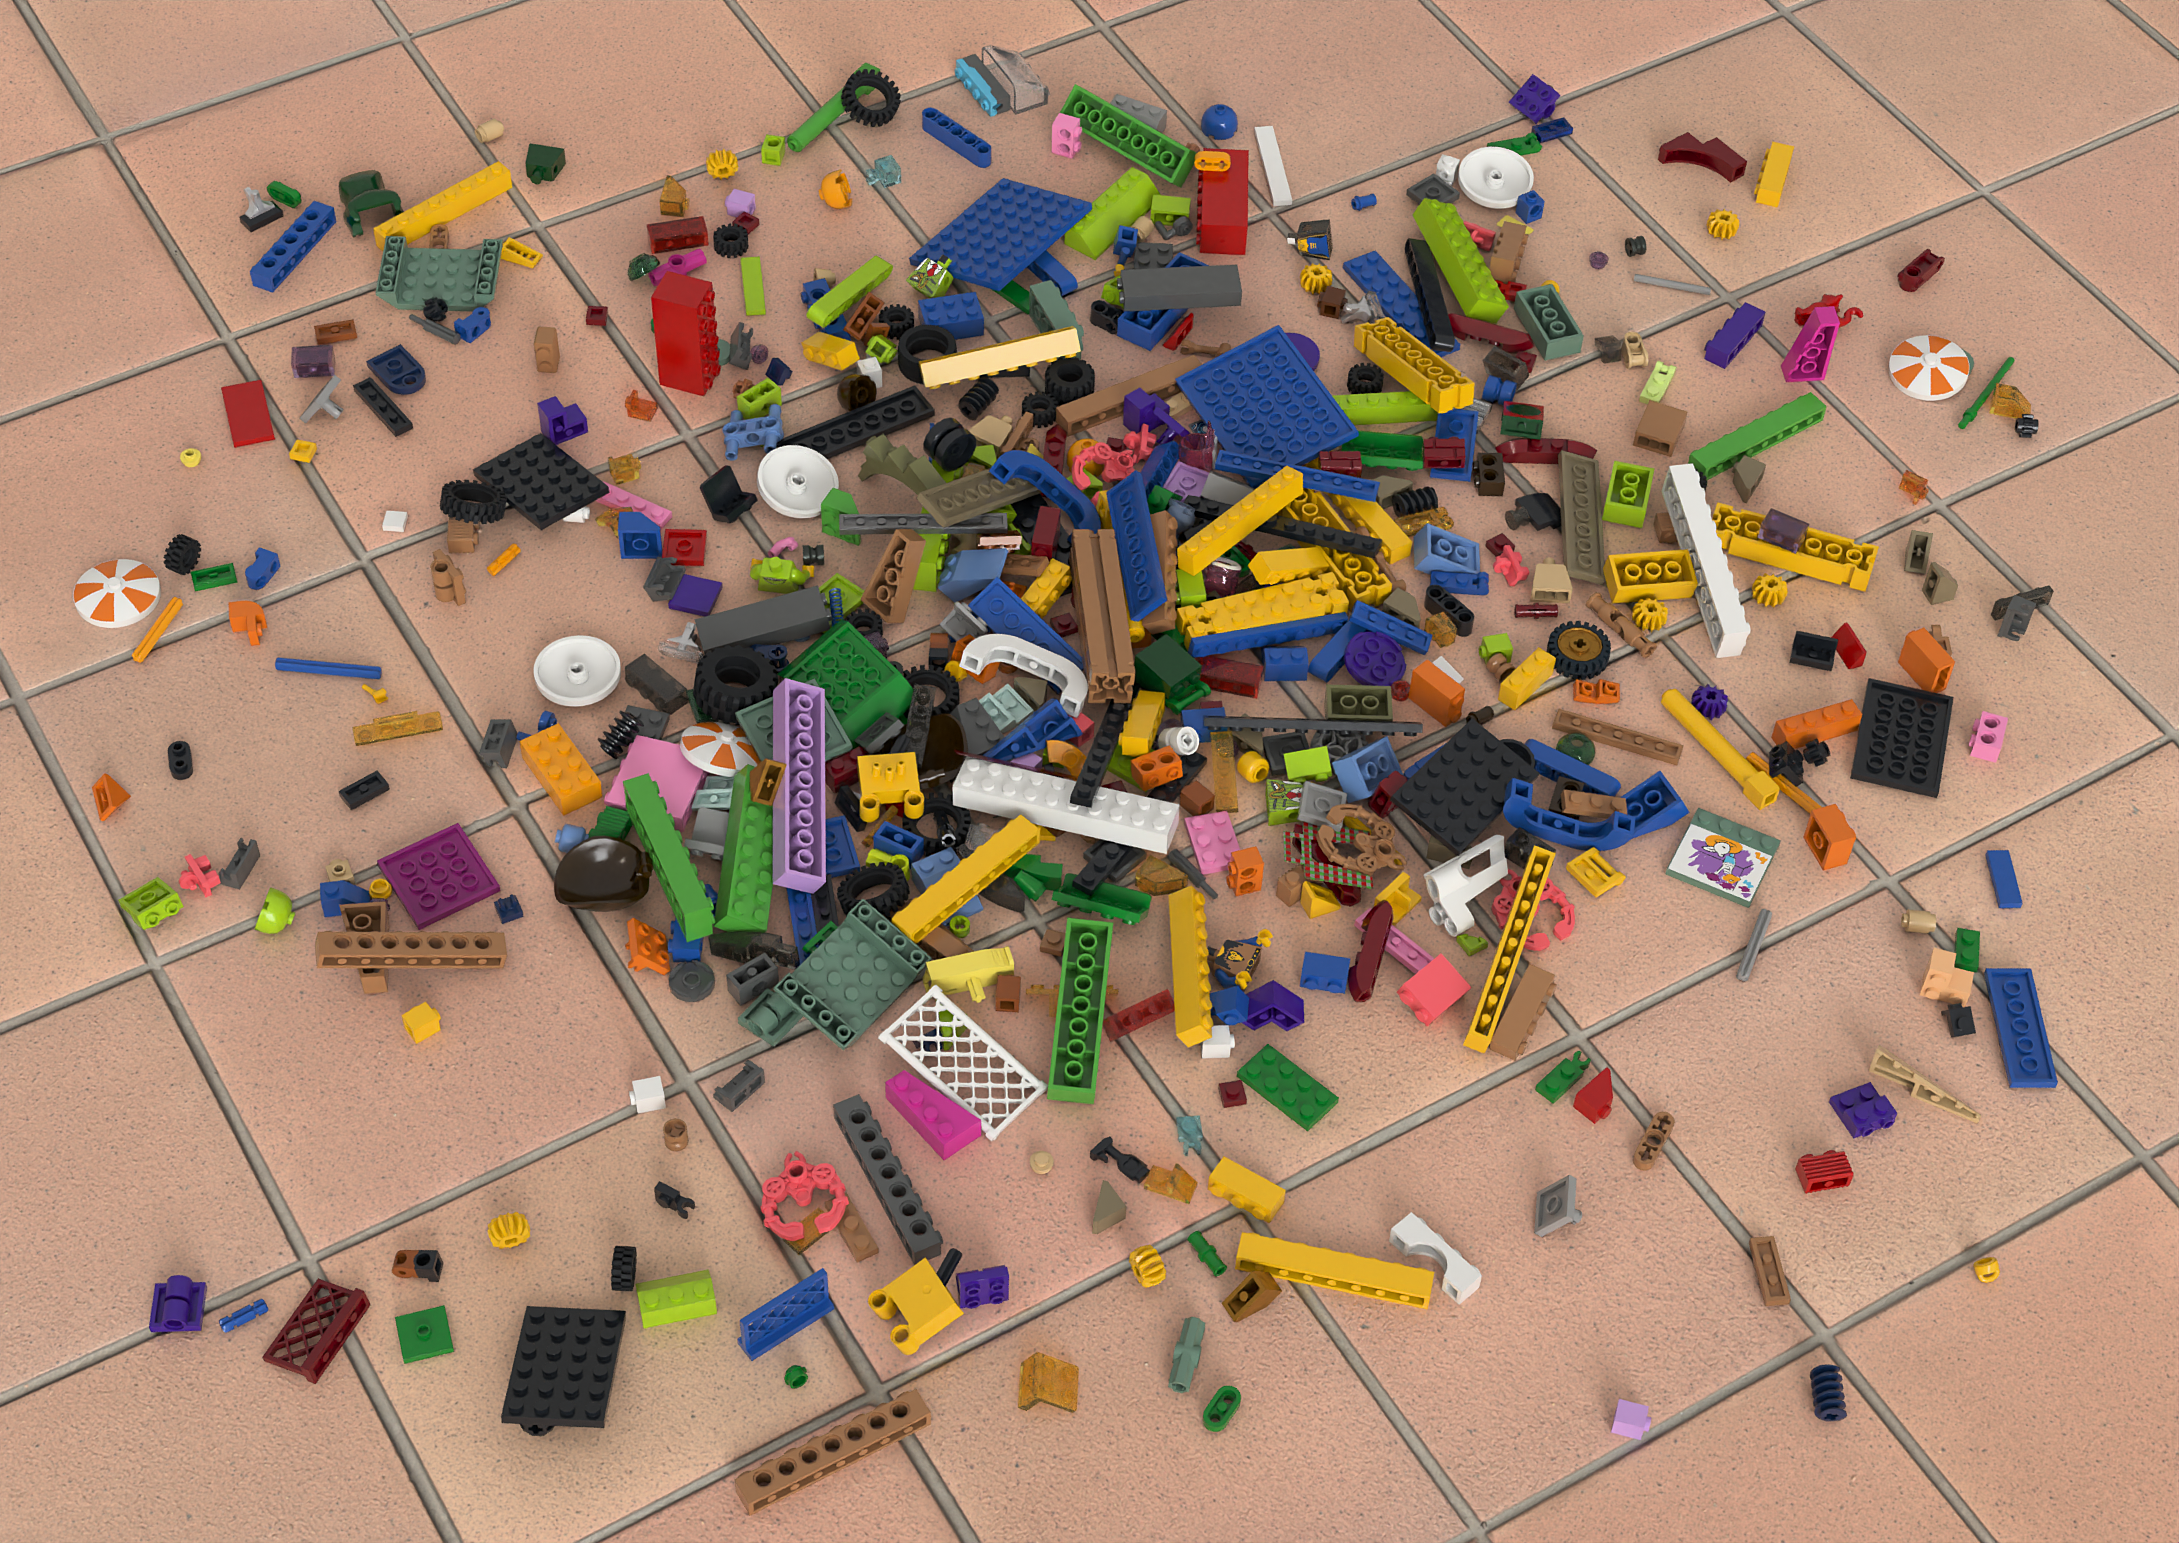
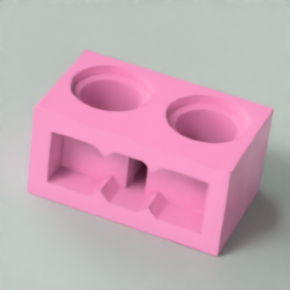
M1062 113L1058 114L1052 124L1053 154L1073 159L1076 152L1080 151L1082 144L1079 141L1082 133L1080 118Z
M1982 711L1980 719L1976 718L1972 731L1976 733L1971 735L1968 746L1972 747L1970 756L1996 763L2002 747L2008 718Z

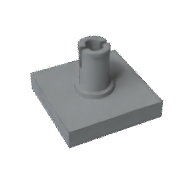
M334 375L319 391L299 419L307 423L321 408L337 419L344 409L329 398L341 379Z
M1305 781L1302 787L1297 820L1320 827L1324 824L1332 827L1334 831L1340 832L1343 821L1335 825L1327 820L1326 817L1333 806L1346 804L1347 793Z
M1568 1175L1537 1192L1535 1234L1543 1237L1569 1222L1575 1225L1581 1221L1582 1211L1575 1209L1577 1180L1575 1177Z

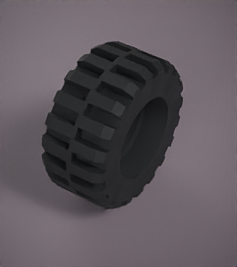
M725 645L721 649L717 647L711 650V652L706 653L699 660L695 673L693 695L698 707L702 708V711L707 716L711 715L712 719L716 721L722 720L725 724L735 723L740 725L735 712L772 697L773 690L778 685L777 670L768 657L764 658L763 653L755 652L753 648H742L741 645H736L735 647ZM737 682L744 684L747 687L737 688L726 685L724 683Z

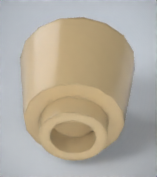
M814 268L813 281L825 278L829 288L832 287V284L836 283L835 273H832L831 270Z

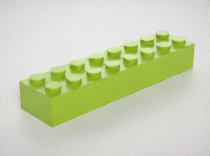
M1424 198L1413 213V217L1466 317L1497 323L1509 306L1497 282L1491 275L1490 269L1485 264L1484 258L1479 253L1477 245L1473 242L1470 232L1466 229L1462 218H1460L1457 208L1451 203Z
M932 460L933 467L946 483L963 478L964 467L948 472L943 470L935 460ZM922 507L921 514H930L924 507ZM919 534L926 540L913 590L937 592L940 575L942 574L941 570L945 567L946 556L944 555L945 553L948 554L949 541L947 539L951 538L952 534Z

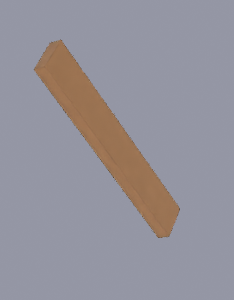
M1558 709L1552 729L1676 766L1684 746L1562 709Z

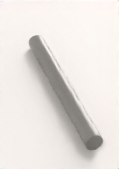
M1635 274L1634 276L1635 282L1710 295L1711 292L1710 287Z

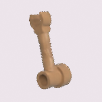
M1182 340L1181 346L1188 348L1182 347L1180 353L1184 355L1194 352L1207 353L1218 357L1231 350V345L1222 343L1220 347L1196 345L1189 340Z
M1379 551L1373 560L1378 565L1380 571L1392 583L1391 594L1397 588L1406 591L1405 581L1403 579H1395L1386 565L1383 553Z

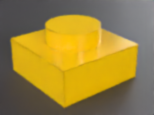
M296 440L289 453L290 459L310 463L317 450L316 443Z

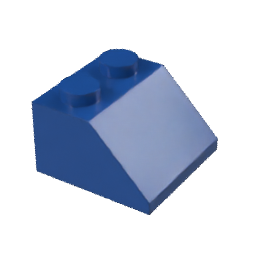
M619 512L618 536L621 559L662 558L663 549L660 527L641 512Z
M1305 646L1261 647L1264 681H1307L1309 662Z

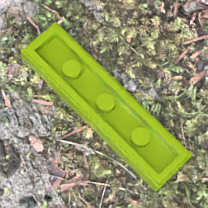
M760 256L741 258L746 316L765 315L766 309Z

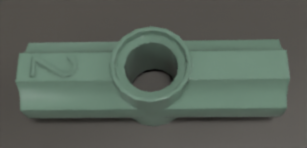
M1190 1317L1184 1320L1180 1340L1177 1341L1172 1361L1173 1367L1168 1387L1173 1389L1174 1392L1184 1393L1190 1390L1194 1370L1198 1367L1202 1348L1201 1342L1205 1332V1322L1201 1321L1200 1318Z

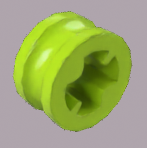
M961 915L953 917L950 920V931L958 938L966 937L970 932L969 919Z

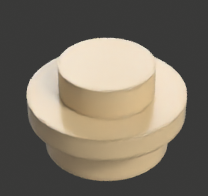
M1037 1151L1030 1157V1167L1038 1174H1045L1053 1167V1157L1046 1151Z

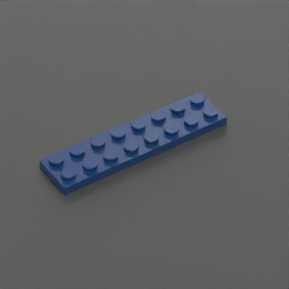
M1376 250L1343 263V269L1386 317H1389L1396 323H1402L1404 328L1410 331L1411 335L1430 348L1415 293ZM1455 339L1452 352L1432 351L1443 357L1460 350L1461 344Z
M1135 470L1106 492L1112 526L1115 531L1130 618L1138 622L1165 603L1167 596L1142 473Z

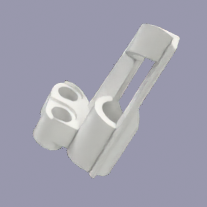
M1496 834L1459 856L1423 874L1428 893L1434 901V906L1429 909V916L1434 924L1438 926L1444 924L1446 931L1451 936H1457L1474 926V918L1465 903L1508 875L1507 859L1504 852V836ZM1489 849L1491 866L1472 877L1466 876L1462 871L1461 865Z

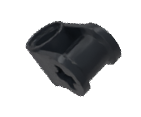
M1097 300L1091 304L1090 322L1110 334H1116L1118 318L1124 311L1111 306L1105 301Z

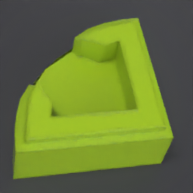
M1468 934L1457 936V943L1469 957L1488 948V942L1480 936L1479 938L1468 936Z

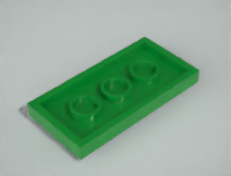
M1269 1044L1263 1047L1237 1071V1077L1307 1132L1339 1100V1097Z

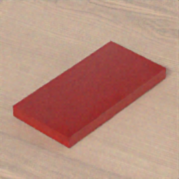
M262 380L221 387L234 448L275 440Z

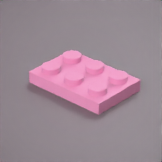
M1222 811L1184 818V825L1199 871L1204 875L1228 870L1231 852L1240 850L1228 812Z

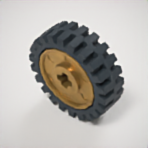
M1572 621L1567 622V625L1564 623L1560 624L1559 627H1556L1551 632L1547 644V653L1556 658L1554 669L1557 668L1556 672L1559 674L1564 672V677L1567 678L1569 675H1573L1572 679L1574 680L1578 676H1580L1581 680H1586L1587 676L1591 679L1594 678V675H1600L1601 671L1605 670L1610 657L1611 643L1610 640L1608 641L1607 634L1603 635L1604 631L1602 629L1597 630V626L1594 624L1589 627L1588 622H1585L1584 625H1581V621H1576L1575 624Z

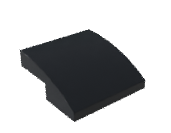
M1548 493L1529 494L1515 500L1516 507L1537 531L1551 526L1553 529L1562 526L1561 508Z

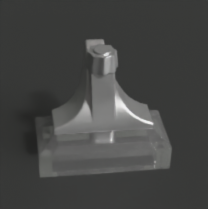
M1369 290L1360 299L1358 304H1344L1343 310L1347 314L1341 317V321L1345 324L1354 319H1361L1365 323L1373 324L1375 320L1385 318L1376 292Z
M688 622L683 635L660 641L658 646L659 652L665 656L698 664L704 655L700 651L701 648L695 644L697 634H694L696 624Z

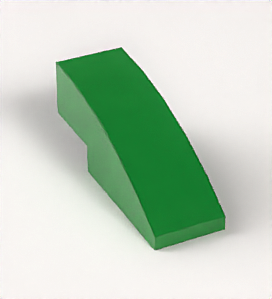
M1026 854L1003 873L1014 879L1023 870L1044 882L1043 885L1047 888L1046 890L1054 891L1062 885L1063 864L1041 862V855Z

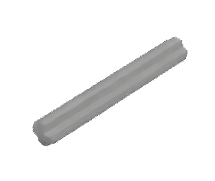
M1762 909L1759 913L1737 971L1736 978L1745 982L1750 976L1772 917L1770 910Z

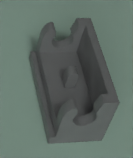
M739 322L731 335L729 364L748 370L752 359L750 339L753 335V328H750L748 333H743L744 323Z
M657 557L643 586L653 602L673 599L686 571L684 566H673L671 564L676 563L677 558Z
M2014 595L2007 608L1998 637L2003 636L2013 641H2019L2020 637L2012 634V632L2025 634L2036 603Z
M511 719L490 720L479 752L480 756H483L485 762L490 767L493 765L492 760H496L501 768L508 767L518 734Z
M243 838L239 839L237 842L238 850L226 870L222 868L219 872L220 884L241 889L260 857L256 840L250 839L247 846L244 844Z
M750 1060L744 1062L743 1070L723 1088L717 1086L714 1089L716 1092L713 1094V1098L731 1112L765 1083L764 1069L758 1067Z

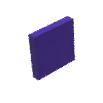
M684 574L673 599L668 603L669 609L704 617L709 616L723 588L722 582Z

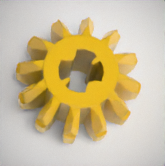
M723 148L722 151H718L716 149L715 153L711 152L709 157L706 158L707 171L712 175L713 179L719 177L721 180L722 178L728 179L729 176H735V172L738 171L736 155L731 150L725 151Z
M1716 209L1715 212H1711L1709 215L1706 229L1709 230V234L1714 235V238L1720 237L1721 240L1723 238L1730 239L1731 236L1733 237L1737 233L1740 223L1737 215L1732 214V211Z
M1312 263L1311 266L1305 265V268L1300 273L1301 287L1305 288V292L1311 291L1312 295L1315 292L1319 294L1321 291L1325 292L1327 286L1332 285L1331 270L1327 266H1321L1320 263L1318 265Z
M1764 573L1763 576H1758L1752 584V599H1756L1757 604L1763 603L1765 608L1768 605H1771L1773 608L1776 605H1781L1788 593L1787 582L1782 581V576L1775 577L1774 573L1771 576Z
M1649 597L1646 600L1640 599L1633 607L1632 621L1635 622L1637 627H1642L1643 631L1645 629H1649L1651 633L1654 629L1660 631L1667 622L1668 608L1664 606V602L1658 603L1657 598L1655 600H1651Z
M508 1212L491 1220L488 1224V1236L493 1247H499L500 1249L509 1247L510 1249L527 1241V1238L530 1237V1226L524 1214H519L518 1212L509 1214Z
M1150 1244L1140 1246L1130 1253L1129 1262L1131 1269L1143 1287H1152L1165 1280L1166 1270L1164 1263L1153 1246Z

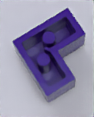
M1138 388L1124 396L1123 425L1128 430L1134 431L1137 434L1141 432L1144 423L1149 425L1148 432H1151L1155 428L1166 424L1153 413L1155 408L1158 406L1169 415L1170 406L1155 393L1149 396L1144 390Z
M556 396L537 403L541 432L555 445L588 433L587 418L576 403L563 407Z
M1272 980L1246 994L1249 997L1247 1021L1241 1023L1255 1031L1273 1022L1285 1031H1289L1304 1023V1000L1276 981Z

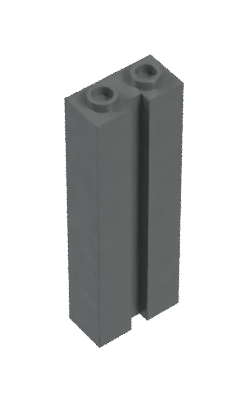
M1237 264L1121 270L1120 278H1117V289L1121 290L1119 292L1120 304L1123 303L1124 311L1241 306L1242 288Z
M817 585L694 620L705 655L711 652V650L717 647L721 649L725 645H730V647L741 645L742 648L751 647L754 644L777 645L828 631L830 629L829 621L832 620L830 609H825L824 607L828 605L825 593L820 594Z

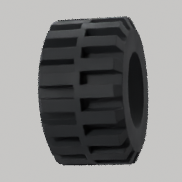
M1076 357L1059 358L1058 361H1053L1051 365H1048L1045 371V394H1052L1051 398H1056L1058 407L1094 393L1095 371L1090 364H1086L1085 360H1079Z

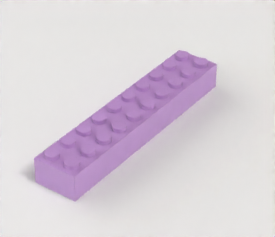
M785 678L773 690V760L787 764L773 802V884L814 894L826 883L825 689Z

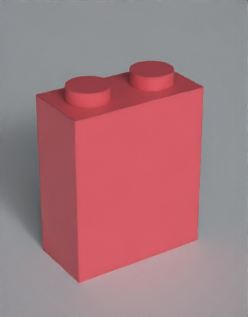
M1441 953L1405 982L1397 993L1401 1001L1413 1010L1417 1019L1426 1026H1429L1460 1000L1472 987Z

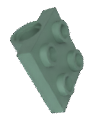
M767 988L738 1017V1024L775 1047L803 1018V1015L777 992Z

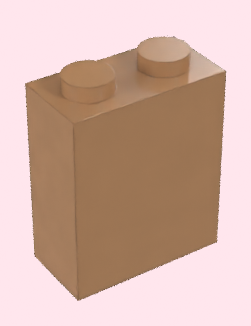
M1649 400L1637 427L1633 446L1671 457L1685 426L1688 412Z

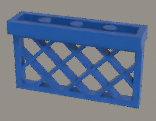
M824 1268L740 1319L741 1337L737 1339L738 1345L751 1361L834 1310V1304L829 1299L828 1276Z

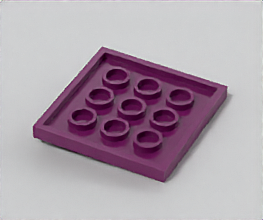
M459 823L377 860L379 869L391 884L393 891L418 930L501 891L500 885Z

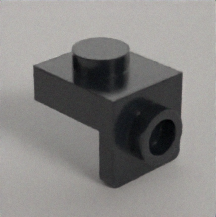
M1962 1003L1947 1005L1948 1010L1941 1011L1942 1016H1947L1951 1037L1976 1033L1971 1006L1962 1007Z

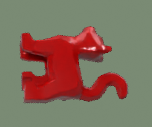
M1824 294L1821 301L1812 303L1805 309L1797 307L1794 321L1799 326H1804L1815 307L1834 306L1836 313L1840 312L1839 303L1843 295ZM1852 307L1845 311L1844 318L1838 316L1840 321L1839 328L1851 322V315L1862 318L1864 315L1861 309Z

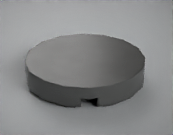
M692 960L689 963H686V961L674 967L669 974L671 993L677 999L685 1002L703 1000L711 994L715 987V977L712 968L698 960Z

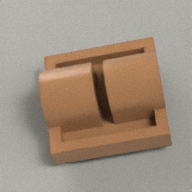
M441 549L434 551V561L431 563L430 568L436 598L441 602L454 600L458 606L465 604L464 594L466 589L462 583L464 579L462 571L454 567L450 556L445 555Z

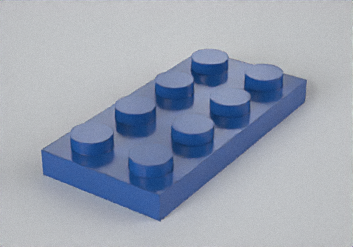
M1453 409L1446 413H1438L1435 437L1439 439H1448L1450 437L1465 439V468H1431L1430 478L1471 482L1479 411Z

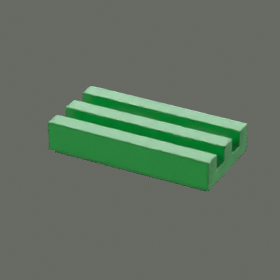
M233 563L191 572L195 592L238 583Z

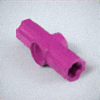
M700 248L683 256L674 254L668 258V263L648 271V277L654 286H658L667 271L687 276L688 271L706 264L707 260Z

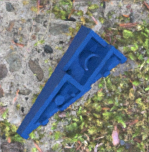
M1051 698L983 756L1007 761L1046 748V740L1065 741L1079 737L1083 733L1073 718L1067 715L1059 701Z

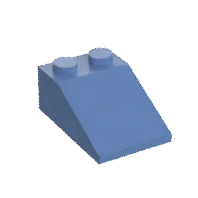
M1427 523L1414 536V569L1429 575L1431 571L1478 574L1480 572L1479 543Z
M1006 548L962 550L956 554L949 555L945 560V567L940 575L938 589L955 603L986 588L996 577L1000 579L1008 550Z
M1388 736L1332 762L1344 793H1347L1346 799L1348 803L1373 795L1379 782L1387 778L1392 772L1398 771L1403 775Z
M949 847L912 863V881L921 895L930 885L937 883L947 871H951L958 866L960 859L952 847ZM974 896L941 924L946 927L950 925V920L955 916L969 917L983 911V906L978 896Z

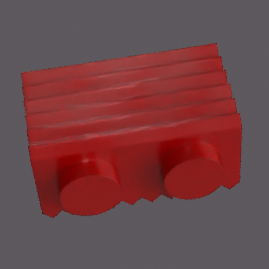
M1829 1150L1823 1155L1817 1156L1806 1154L1798 1159L1795 1168L1806 1194L1813 1191L1848 1187L1854 1175L1845 1151L1836 1152L1835 1150Z

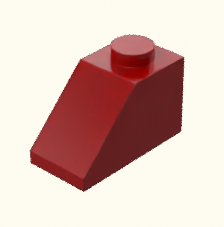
M1608 1067L1576 1094L1573 1105L1576 1110L1594 1124L1601 1118L1605 1119L1612 1111L1613 1091L1611 1071Z

